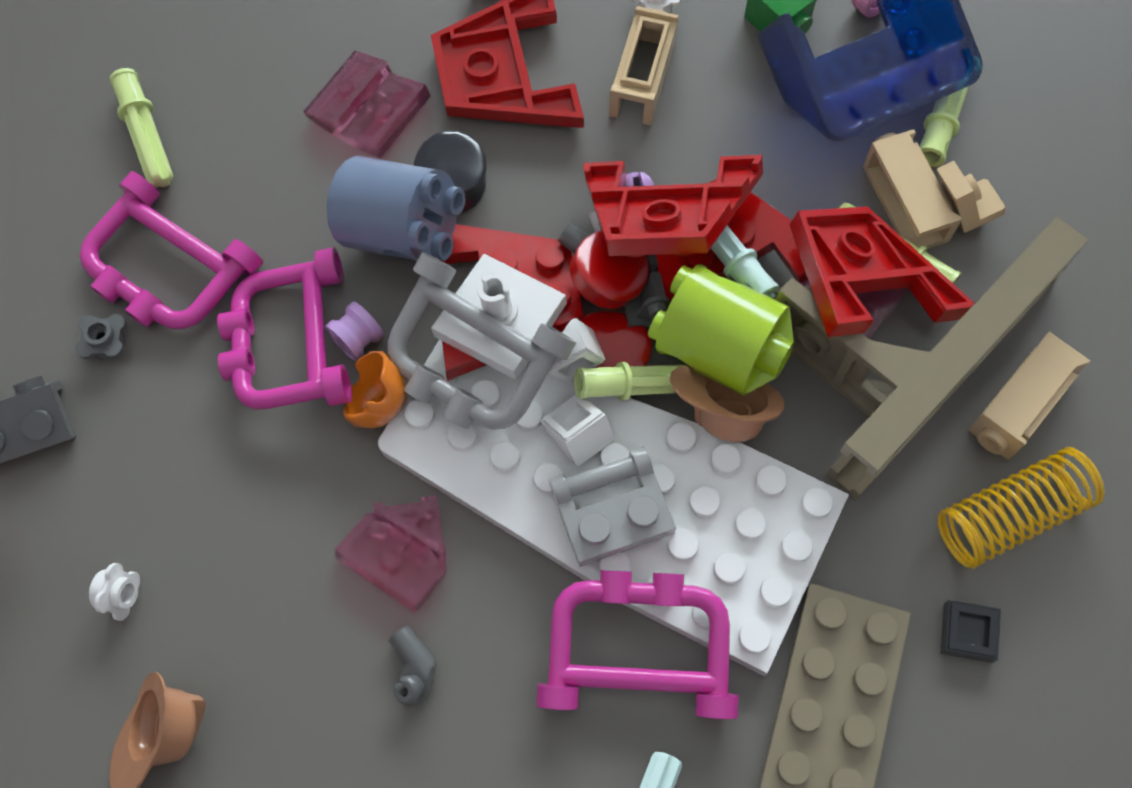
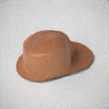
M690 365L677 367L670 375L669 381L673 390L684 401L694 406V417L698 425L704 427L708 433L721 440L730 442L751 440L762 430L765 422L778 418L784 411L785 401L783 397L769 384H765L743 396L697 373Z
M158 672L149 673L143 681L137 701L114 745L109 771L110 788H139L151 767L183 759L188 754L198 734L206 708L204 699L199 695L189 694L184 690L167 687L163 677Z

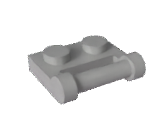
M644 446L629 451V457L568 478L561 474L548 479L579 567L675 534L676 526L654 474L649 454ZM636 475L640 488L576 510L572 497Z

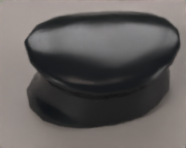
M444 131L435 134L422 144L416 153L414 166L445 171L452 178L454 186L464 190L465 205L461 213L475 207L481 200L486 187V157L480 144L471 136L460 131Z

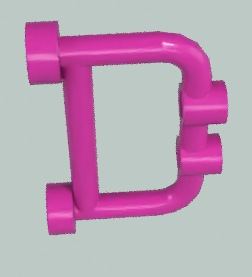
M130 171L119 184L124 194L87 234L81 244L79 255L83 269L90 277L95 279L90 288L111 304H114L119 297L130 303L124 311L146 328L153 321L170 329H187L197 325L211 312L242 273L247 276L253 275L264 263L254 250L237 239H233L221 255L150 208L158 199L160 193L151 183L134 171ZM129 216L217 273L187 309L182 311L170 309L149 291L139 288L110 265L107 266L99 259L101 248Z
M335 247L316 250L314 261L261 271L248 276L239 283L233 292L231 311L218 314L217 324L219 333L224 341L231 340V351L218 354L219 372L224 381L232 380L234 394L243 405L255 410L272 409L326 398L329 406L351 403L352 389L345 366L341 364L326 368L322 286L341 284L344 280L342 263ZM302 282L307 382L268 390H256L252 386V376L256 373V365L251 351V336L255 333V326L250 312V301L260 291Z
M601 570L600 581L587 580L575 582L565 588L554 603L551 615L548 683L537 684L536 706L556 710L578 709L579 687L696 693V716L715 719L738 718L739 695L728 693L730 620L726 606L721 598L711 590L693 585H684L685 574L653 573V583L632 582V572ZM587 601L700 608L706 613L709 620L708 671L571 665V633L574 609L577 605Z

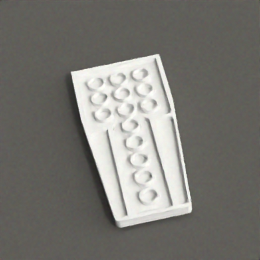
M439 340L424 365L440 373L447 381L442 341ZM530 362L526 364L516 380L486 365L448 382L478 397L489 408L500 410L508 404ZM547 374L523 417L516 424L506 429L497 430L483 427L474 421L469 429L462 428L442 415L447 407V404L434 396L431 403L427 404L408 394L406 403L393 420L388 423L378 440V446L384 457L585 581H600L601 570L632 572V582L653 583V573L685 574L684 585L709 589L719 596L726 606L730 620L729 659L764 677L767 675L849 496L848 493L743 443L725 441L714 437L704 427L699 426L695 422L632 398L620 401L617 396L586 398L606 415L615 439L585 463L577 466L569 459L540 422L542 418L576 395L574 379L566 383ZM644 446L649 454L654 474L676 526L675 534L579 567L548 479L561 474L568 478L629 457V451ZM635 475L574 496L572 500L577 510L638 489L640 485ZM623 604L708 648L709 620L706 613L700 608Z

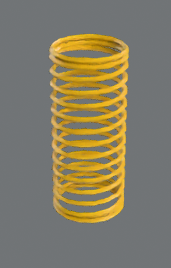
M1065 447L1054 455H1049L1045 460L1040 459L1036 464H1031L1026 469H1021L1017 474H1011L1007 479L1000 480L998 484H992L988 489L983 488L979 494L973 493L969 498H963L960 503H954L952 506L942 509L938 513L937 523L944 543L956 560L967 568L975 569L984 564L985 559L992 560L995 558V554L1002 555L1005 549L1012 550L1015 544H1023L1024 539L1031 540L1034 538V534L1041 535L1044 530L1049 531L1052 529L1053 525L1059 526L1063 523V520H1070L1072 515L1078 516L1082 513V510L1088 511L1091 507L1098 506L1103 502L1105 494L1104 484L1099 471L1083 452L1073 447ZM1064 454H1068L1078 460L1089 473L1095 486V501H1092L1091 489L1085 477L1073 463L1063 458ZM1064 462L1074 470L1082 481L1088 499L1081 495L1075 481L1065 470ZM1048 464L1052 465L1053 472L1047 469ZM1038 469L1043 471V477L1037 473ZM1029 474L1034 476V483L1028 479ZM1048 475L1054 479L1062 495L1066 498L1069 509L1064 506L1057 493L1051 487ZM1019 479L1024 480L1025 488L1019 484ZM1038 479L1048 489L1057 504L1059 513L1049 504L1041 490ZM1010 484L1015 486L1016 494L1010 489ZM1029 485L1040 496L1049 517L1039 508L1033 498ZM1000 488L1006 491L1007 500L1000 494ZM1021 492L1025 494V496L1033 505L1038 515L1039 522L1028 510L1027 506L1023 501ZM991 494L996 496L997 504L991 499ZM1011 496L1016 500V502L1023 510L1028 520L1029 526L1020 517L1019 513L1017 512L1013 504ZM981 498L987 501L988 510L981 504ZM1002 502L1007 506L1009 511L1012 513L1019 527V531L1010 521L1008 515L1005 512ZM972 504L978 507L979 516L972 510ZM993 508L997 511V513L1004 521L1008 529L1009 535L999 523ZM962 509L968 512L970 522L963 515ZM1063 510H1064L1065 512H1067L1068 515L1063 516V515H1064ZM946 514L949 515V516H948L949 525H950V529H951V531H952V534H953L954 539L952 538V535H951V533H950V531H949V528H948V525H947ZM984 514L987 516V518H988V519L990 520V522L993 524V526H994V528H995V530H996V532H997V534H998L999 539H998V538L996 537V535L992 532L990 526L988 525V523H987V521H986V518H985ZM1054 515L1059 518L1057 521H1054ZM953 518L961 526L965 537L972 546L974 557L970 555L961 542L954 526ZM975 520L978 522V524L980 525V527L983 529V531H984V533H985V535H986V537H987L989 543H988V542L985 540V538L982 536V534H981L979 528L977 527V524H976ZM1044 520L1049 523L1047 526H1044ZM1034 524L1038 526L1040 529L1035 531ZM1024 528L1030 532L1028 536L1025 535ZM1014 533L1020 537L1018 541L1015 540ZM1004 537L1011 542L1010 545H1005ZM994 542L1001 547L999 551L995 550ZM984 546L991 551L989 556L986 555Z

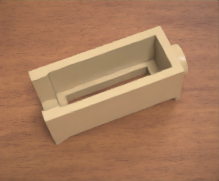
M636 6L635 16L617 74L610 89L609 116L618 118L621 98L644 103L643 124L651 126L676 43L679 15L667 13L660 9ZM639 40L659 44L648 82L628 77Z
M912 129L900 134L893 132L884 134L872 142L863 164V169L895 231L919 248L925 245L929 249L949 242L961 223L962 217L953 212V208L917 142H913L915 130Z
M1049 331L968 431L977 437L978 442L987 451L1002 455L1007 460H1010L1026 444L1027 440L1079 376L1077 374L1091 360Z

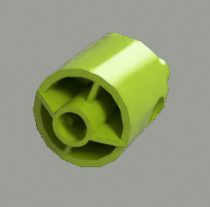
M702 264L696 265L693 269L683 265L672 282L670 292L675 294L667 312L660 310L653 319L648 331V337L656 340V351L660 354L670 355L682 360L697 373L743 396L776 379L783 370L794 347L790 307L746 285L720 277Z

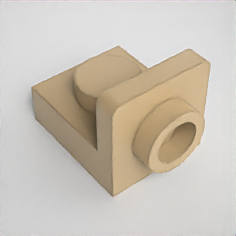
M955 161L937 168L940 185L953 208V212L962 217L959 227L963 233L1005 215V205L989 180L982 179L976 182L972 174L964 176Z

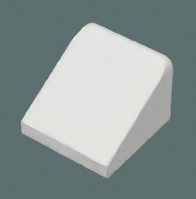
M576 318L568 323L562 333L577 343L567 360L559 357L556 358L548 374L567 383L574 379L575 370L578 367L594 368L606 360L596 335L590 327Z
M576 395L540 420L542 426L577 466L585 463L615 439L606 415L589 400L577 398Z

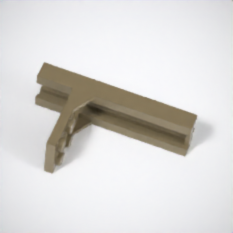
M1056 216L930 352L872 341L864 336L863 333L828 338L811 287L802 286L794 278H791L779 290L776 298L777 301L790 307L794 347L791 353L869 417L845 442L840 450L842 455L829 468L826 476L856 501L1051 288L1089 239ZM871 370L883 381L869 379L866 377Z

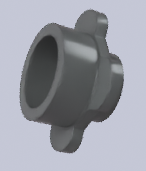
M112 314L108 318H96L94 315H86L79 321L78 327L82 331L81 340L76 345L75 350L81 358L89 359L94 356L100 360H109L118 357L123 352L126 339L122 331L126 328V321L121 315ZM100 333H105L103 338L97 339Z

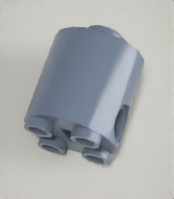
M354 156L344 161L336 171L330 185L326 206L328 226L333 238L343 247L386 256L413 259L416 262L421 253L424 252L445 261L453 251L454 241L452 235L455 230L457 216L463 211L465 205V193L462 188L454 186L452 178L445 171Z

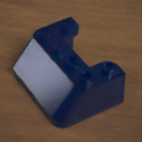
M877 0V6L885 24V29L814 58L804 32L793 24L789 12L779 16L757 34V37L785 103L826 138L833 141H843L962 90L979 79L983 69L982 58L959 0Z

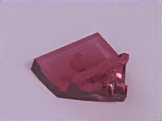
M437 495L421 497V502L393 506H385L382 502L373 503V513H366L335 549V559L414 613H417L442 580L447 570V552L443 542Z

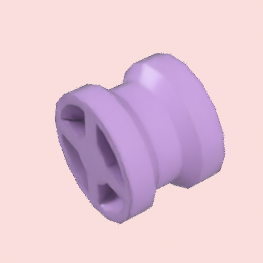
M354 301L345 308V315L340 320H331L324 327L334 343L354 361H357L364 355V348L369 343H378L385 336L376 320L361 305Z

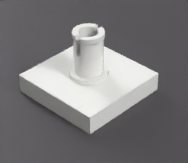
M486 254L482 255L455 293L531 340L541 323L552 327L567 304L565 294ZM443 310L431 327L434 337L515 380L528 363L527 360Z

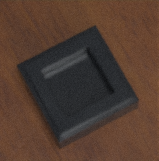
M953 600L945 602L940 654L989 663L997 661L1001 609Z

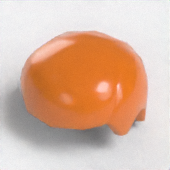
M371 351L359 358L355 363L359 379L355 384L351 385L352 401L345 404L343 414L346 421L354 427L373 429L387 424L400 412L407 400L408 394L404 389L408 382L385 352Z

